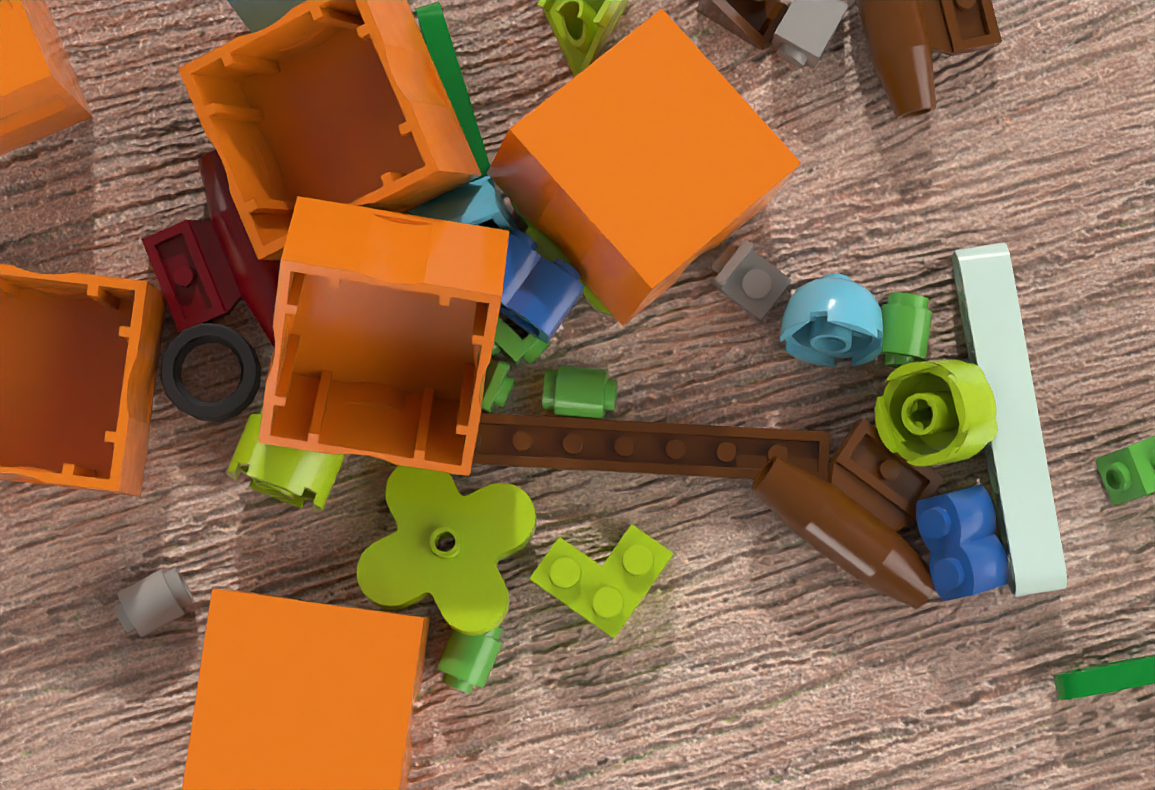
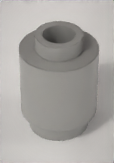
M175 567L167 572L160 569L119 591L120 603L113 607L127 633L136 630L141 637H144L185 615V608L194 604L195 601L184 578Z

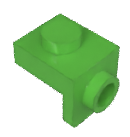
M498 316L491 356L495 358L501 352L515 367L524 359L531 365L546 351L552 342L549 341L546 344L531 334L522 340Z
M1155 436L1096 458V465L1112 504L1118 505L1155 492Z

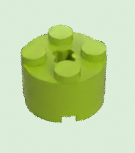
M946 359L902 365L890 373L885 382H889L885 387L883 395L877 397L875 422L882 442L892 453H898L907 460V463L914 466H931L969 459L979 453L997 435L998 424L996 421L995 397L983 370L973 363L968 364L960 360Z
M262 409L260 414H251L226 474L237 481L240 472L252 478L248 486L249 488L299 508H303L306 499L313 501V511L322 512L346 454L332 455L258 443Z

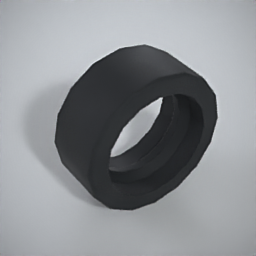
M201 323L184 329L170 341L161 360L160 379L166 396L178 410L200 421L221 422L238 416L252 404L260 388L261 365L256 350L240 333L222 324ZM206 343H218L230 348L238 357L241 366V378L236 390L226 399L215 403L202 402L193 398L185 389L181 378L182 364L187 354L197 346Z

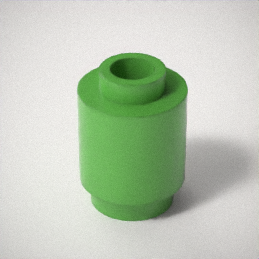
M889 293L887 304H883L881 307L883 343L882 352L879 355L884 357L883 365L898 368L908 363L926 360L933 313L928 310L929 298L910 293Z
M559 365L558 370L546 369L542 396L543 410H554L555 416L604 419L606 410L615 411L618 381L609 379L608 369Z
M498 626L489 633L477 636L465 635L453 629L437 665V669L445 673L442 682L466 693H471L474 685L484 688L503 643L499 641L503 628Z

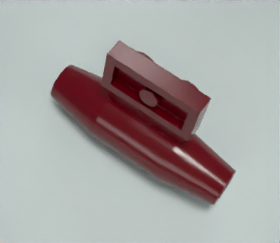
M215 149L198 159L211 221L186 219L141 240L179 333L198 324L211 323L230 315V312L243 298L274 347L273 319L281 260H258L230 194L223 162Z

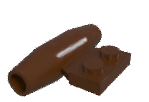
M856 0L872 64L897 119L920 116L936 109L932 51L951 57L994 48L1002 42L991 0Z
M865 419L855 422L829 461L831 464L828 482L777 456L772 457L756 476L751 489L794 534L858 581L914 609L920 608L931 597L935 587L931 579L929 565L896 531L917 520V501L932 497L943 481V477L928 466H914L907 463V460L898 453H892L882 442L877 428Z

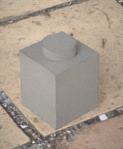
M793 0L774 33L771 45L778 48L777 55L789 64L799 68L807 64L815 68L841 23L849 5L840 0Z

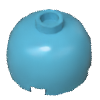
M827 274L820 279H815L799 287L785 305L781 320L780 342L785 340V351L791 356L807 363L835 367L836 361L833 357H852L851 366L862 365L874 360L882 352V310L877 299L862 285L842 274Z

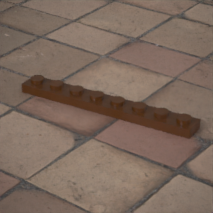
M481 413L472 465L755 480L764 465L772 457L777 456L828 482L830 432Z

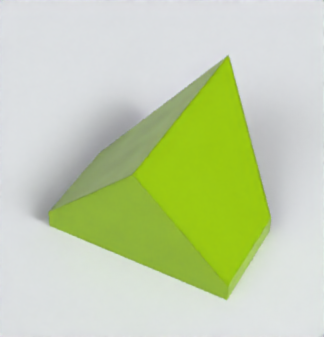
M539 0L537 5L543 9L574 77L596 60L626 9L629 0Z

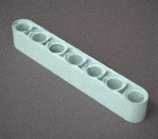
M1005 242L953 250V273L969 363L978 365L983 370L996 401L998 431L994 440L987 443L984 449L1000 540L1008 560V584L1010 591L1014 597L1063 590L1067 587L1066 566L1010 253Z

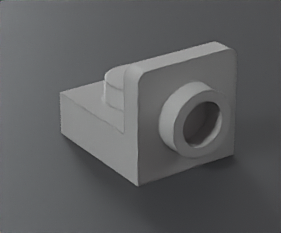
M745 239L738 250L729 244L714 263L712 269L718 275L714 279L712 286L760 322L792 280L752 250L754 245Z

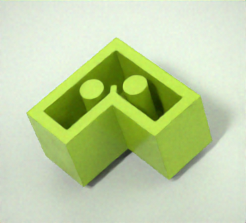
M631 524L601 566L559 536L529 579L615 639L674 553Z

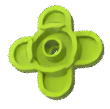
M399 465L389 476L385 489L386 502L397 523V530L372 543L360 556L356 574L362 592L371 603L387 610L403 609L426 597H430L435 600L445 621L455 631L470 636L491 632L502 623L509 609V593L497 568L498 562L524 548L532 539L537 525V516L532 500L521 488L509 483L490 484L467 496H463L459 493L449 473ZM448 538L455 539V545L450 551L443 552L437 549L441 541Z

